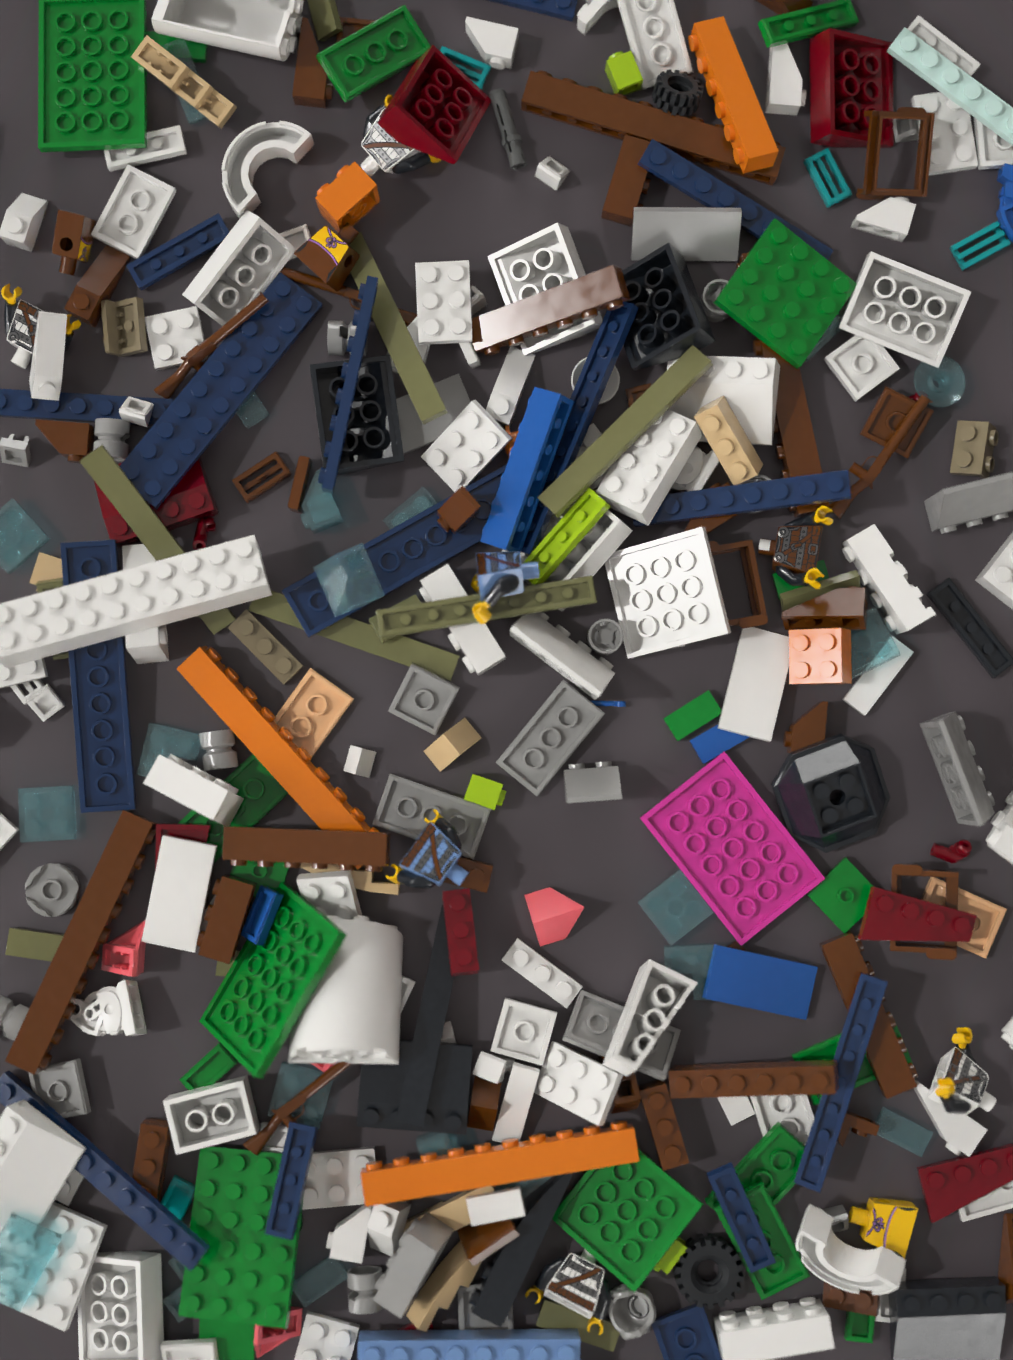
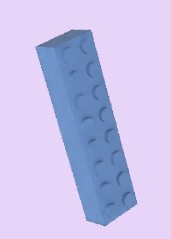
M578 1329L427 1330V1332L421 1330H359L358 1360H580V1336Z

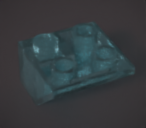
M363 543L339 552L313 567L335 618L385 596Z

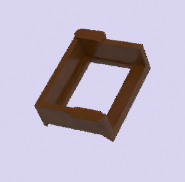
M900 107L897 112L864 111V116L870 117L863 188H857L856 197L865 200H882L885 195L927 197L935 113H926V110L920 107ZM883 118L920 120L914 189L877 188Z
M747 540L718 545L716 541H709L712 556L740 551L752 616L728 620L729 627L739 625L741 628H750L765 625L768 622L753 541Z
M910 864L893 865L891 892L902 894V875L946 877L945 907L958 910L959 871L925 870L919 865ZM890 941V951L926 953L929 959L954 960L957 957V942L945 941L944 945Z

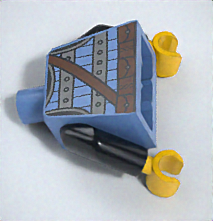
M520 552L476 553L477 574L473 576L471 587L477 594H480V599L484 600V602H479L473 606L472 613L475 619L480 624H485L492 616V613L488 610L490 606L494 607L501 597L524 592L523 580L539 578L538 562L521 563Z
M433 810L436 815L435 819H424L428 825L400 862V867L395 864L390 866L396 872L391 877L386 875L388 880L411 888L431 889L435 885L440 887L446 877L459 886L463 883L469 872L456 864L462 856L460 851L462 843L455 827L446 821L438 810Z

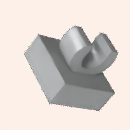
M10 434L8 438L2 437L0 441L2 463L29 467L31 462L29 437L25 436L23 441L16 440L15 434Z

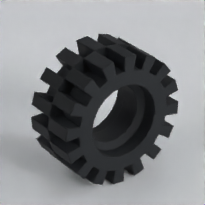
M671 69L667 70L666 73L662 71L657 76L652 101L657 103L656 107L658 109L663 107V112L665 113L671 111V115L676 116V113H679L680 116H685V113L690 116L698 109L704 87L701 85L700 80H695L696 77L694 75L688 76V72L684 71L682 74L680 70H675L673 73Z

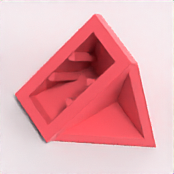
M551 887L524 895L540 947L566 939L585 908Z
M146 920L103 945L101 970L130 977H136L144 972L146 943L141 941Z
M291 1306L289 1325L286 1329L255 1325L254 1347L257 1359L290 1338L301 1336V1307Z

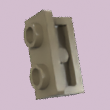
M133 297L117 302L102 300L101 318L103 322L105 352L124 357L148 351L143 299Z
M958 420L950 468L952 475L979 476L982 479L989 478L990 472H993L995 466V459L992 456L994 446H997L999 433L994 425L983 421Z

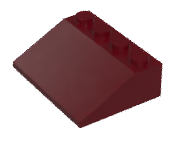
M828 28L810 38V129L812 144L827 147L867 148L870 117L864 116V111L893 112V56L887 52L893 42ZM883 118L880 148H891L894 146L893 119Z
M432 45L413 64L377 124L397 142L454 165L491 103V99L442 52Z
M200 458L157 510L150 506L169 531L197 522L203 517L208 518L219 514ZM94 481L103 520L110 540H116L117 548L141 541Z

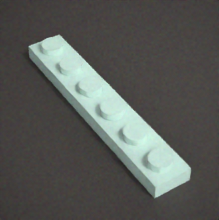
M904 27L887 52L1013 146V107Z

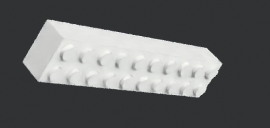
M255 535L247 536L1 603L0 663L5 668L271 596L270 585Z

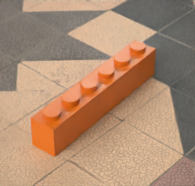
M724 16L694 23L691 35L688 37L689 48L692 52H695L698 70L705 77L707 93L713 97L716 115L723 122L725 138L731 142L736 164L740 165L743 174L772 167L779 151Z

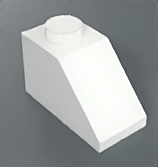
M466 16V33L485 63H488L495 69H511L518 41V28Z
M21 193L6 210L0 228V238L8 245L32 252L48 201Z
M889 197L858 214L852 222L851 228L902 242L908 234L916 204L910 203V200L905 197Z
M398 1201L373 1206L367 1226L370 1248L392 1256L394 1251L397 1252L400 1245L398 1242L403 1235L411 1204Z
M364 1204L337 1223L334 1232L329 1231L326 1248L331 1249L329 1258L362 1264L368 1236L367 1226L373 1206L365 1207Z

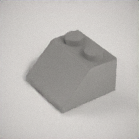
M612 761L595 762L596 768H585V763L569 764V770H563L566 803L622 799L618 766H612Z

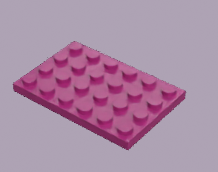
M725 752L715 757L640 817V820L741 946L825 879Z

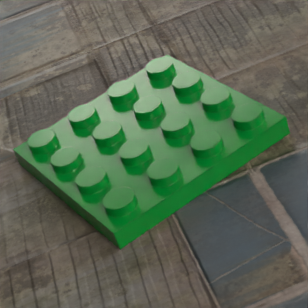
M774 218L713 303L798 369L850 297L857 283Z
M638 1147L639 1162L587 1170L558 1207L552 1218L555 1223L633 1292L638 1290L704 1205L665 1170L663 1171L657 1163Z

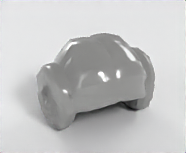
M625 1284L611 1289V1302L608 1311L612 1325L620 1332L621 1337L629 1340L640 1338L643 1334L650 1332V1326L654 1323L657 1314L652 1294L645 1288H638L636 1292H633Z

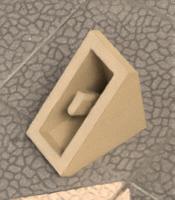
M463 718L426 748L424 753L441 772L478 742L481 736L468 720Z

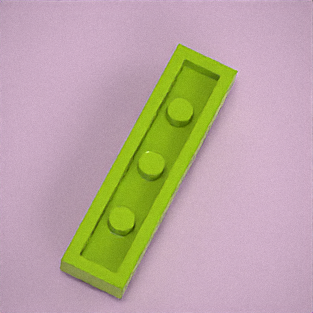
M590 487L523 562H538L539 578L528 579L533 585L544 583L611 507Z

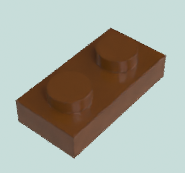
M824 1282L822 1301L824 1307L876 1317L879 1314L880 1295H872V1291L860 1290L859 1294L851 1293Z

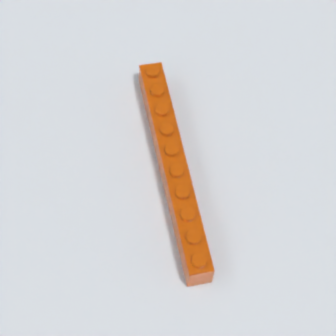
M207 646L199 647L176 668L321 830L379 832L375 827L370 828L364 821L366 819L365 815L357 807L352 808L346 801L348 799L347 795L339 787L334 788L328 781L330 779L328 774L321 767L316 768L310 761L312 759L310 754L303 747L298 748L292 741L294 739L292 734L285 727L280 728L273 721L276 719L274 714L267 707L262 708L258 704L256 694L249 687L244 688L240 684L238 674L231 667L226 668L220 661L222 658L214 648H208ZM355 865V868L358 870L362 865Z
M615 1121L610 1123L611 1127L606 1128L591 1125L584 1127L582 1132L573 1133L571 1129L558 1131L556 1132L557 1136L546 1137L545 1134L532 1135L528 1141L519 1142L517 1138L503 1140L502 1145L491 1146V1143H482L475 1145L473 1150L464 1151L463 1147L447 1150L448 1154L437 1155V1152H427L421 1154L419 1159L410 1160L409 1156H403L393 1159V1163L382 1164V1161L366 1163V1167L362 1168L360 1172L365 1207L639 1162L635 1130L632 1123L627 1124V1121Z

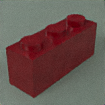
M470 888L442 891L451 977L478 974L479 964Z

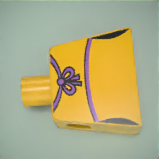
M869 1197L866 1209L852 1206L848 1218L850 1223L861 1225L859 1235L863 1240L878 1248L883 1246L886 1249H890L905 1259L918 1208L910 1201Z

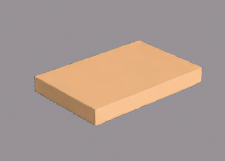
M310 668L273 721L280 728L285 727L294 737L292 741L298 748L303 747L313 758L354 701V698Z
M930 877L921 900L945 906L946 882ZM958 888V910L977 916L970 942H957V946L987 958L1007 909Z

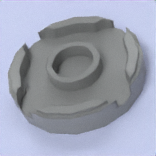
M48 863L39 866L30 873L25 883L26 900L33 911L42 916L56 917L65 914L75 906L79 898L80 884L78 878L70 868L59 863Z

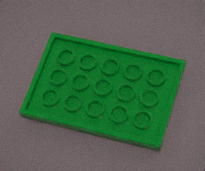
M39 0L38 149L40 152L147 148V70L131 58L132 54L146 37V0Z
M283 882L279 884L276 891L284 896L264 945H256L250 940H246L199 1021L254 1077L263 1079L347 936L343 930L304 897Z
M213 1146L200 1149L190 1229L205 1241L210 1248L195 1269L190 1271L186 1267L184 1268L178 1316L288 1328L303 1199L294 1240L265 1234L282 1158L281 1153L261 1151L259 1155H255L249 1150Z

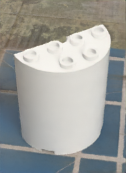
M158 0L151 21L154 31L158 34L286 61L290 53H295L297 49L298 38L296 35L301 30L303 17L301 13L304 0Z
M334 915L326 916L343 930L347 936L290 1031L288 1063L335 1064L336 1062H349L351 1064L399 1065L403 935L398 931L397 926L372 922L366 916H355L353 919H342Z

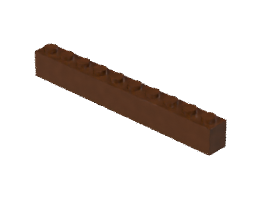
M530 71L521 100V110L622 141L625 134L649 142L654 139L688 161L771 186L776 181L786 147L780 146V143L777 141L775 143L779 152L772 167L743 174L740 165L736 164L734 160L731 142L725 138L724 125L716 124L713 126L704 123L698 117L686 118L680 116L679 113H676V116L671 115V111L665 113L663 110L653 108L652 104L645 101L633 102L622 94L610 95L595 86H588L587 88L577 85V82L572 79L563 78L561 80L552 77L550 73L545 71Z
M749 252L741 255L739 263H736V270ZM755 336L756 340L753 341L755 356H759V358H776L780 365L774 434H776L778 444H775L776 456L778 460L782 459L784 469L781 470V479L822 473L800 368L796 369ZM829 502L788 507V510L793 512L794 518L815 513L820 506H827L828 508L830 506Z
M128 810L122 811L5 1062L34 1075L48 1068L53 1057L50 1051L53 1045H58L63 1037L64 1030L61 1028L65 1019L69 1020L72 1017L76 1008L73 1002L77 994L81 995L88 983V980L85 979L88 970H93L100 957L97 951L101 944L105 945L111 934V929H108L111 921L119 917L123 908L120 902L124 894L128 895L134 885L133 874L136 869L140 870L146 859V855L143 853L147 845H152L156 838L155 828L157 823Z

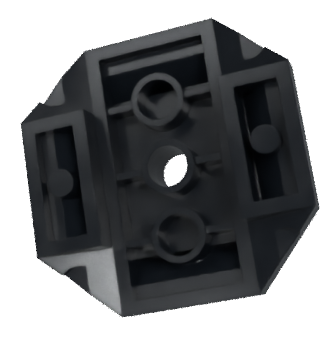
M841 733L790 752L778 775L771 782L786 830L791 836L825 853L876 834L890 799L874 748ZM839 789V796L836 799L830 800V794L834 790Z

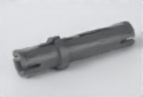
M503 88L495 89L489 93L501 131L502 148L506 149L511 170H519L527 165L521 146L522 137L517 133L506 90Z

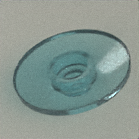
M944 356L939 368L924 362H920L914 373V386L919 396L924 395L933 401L929 405L935 407L950 406L956 403L964 393L966 385L964 372L959 364L950 357ZM933 380L939 383V388L934 385Z

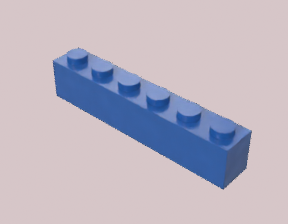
M534 387L532 395L528 399L524 418L519 425L514 446L510 450L505 472L501 476L499 489L492 502L487 523L483 527L480 542L508 552L518 551L521 553L539 502L538 497L542 494L572 409L573 400L562 394Z

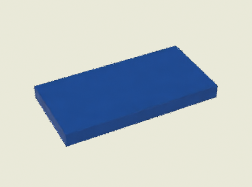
M714 944L702 997L713 1001L806 1020L818 967Z

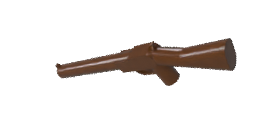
M285 265L280 272L290 280L349 299L351 307L360 310V308L351 304V300L362 303V300L358 299L359 290L342 285L340 290L336 292L319 277L287 268ZM399 309L408 327L417 317V314Z
M260 292L257 298L213 335L204 340L200 345L197 344L186 356L181 357L184 361L177 371L156 387L154 391L158 395L170 399L192 368L198 372L209 357L204 362L202 360L210 353L212 355L213 351L217 348L216 346L269 302L266 296Z
M924 395L920 396L879 456H870L865 460L866 462L871 457L876 458L869 470L863 468L865 462L862 466L856 462L853 463L848 471L860 479L850 487L852 499L833 501L829 505L840 520L860 492L868 486L873 489V482L926 406L933 401Z
M349 1062L335 1063L279 1109H272L271 1111L275 1115L266 1127L244 1142L243 1145L253 1154L259 1155L282 1122L287 1128L289 1127V1122L297 1123L296 1119L305 1111L304 1102L352 1064ZM302 1105V1113L294 1119L290 1113Z

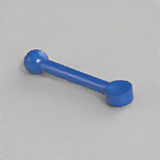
M589 700L596 706L626 707V701Z

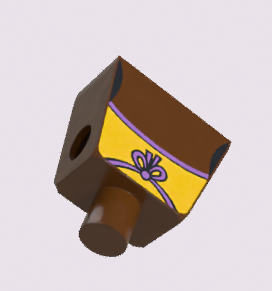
M58 209L52 254L61 257L58 272L74 276L77 261L88 262L94 240L91 233L97 222L86 216Z
M348 222L338 234L326 225L310 237L293 254L327 285L338 292L359 259V254L349 246L358 236L359 232Z

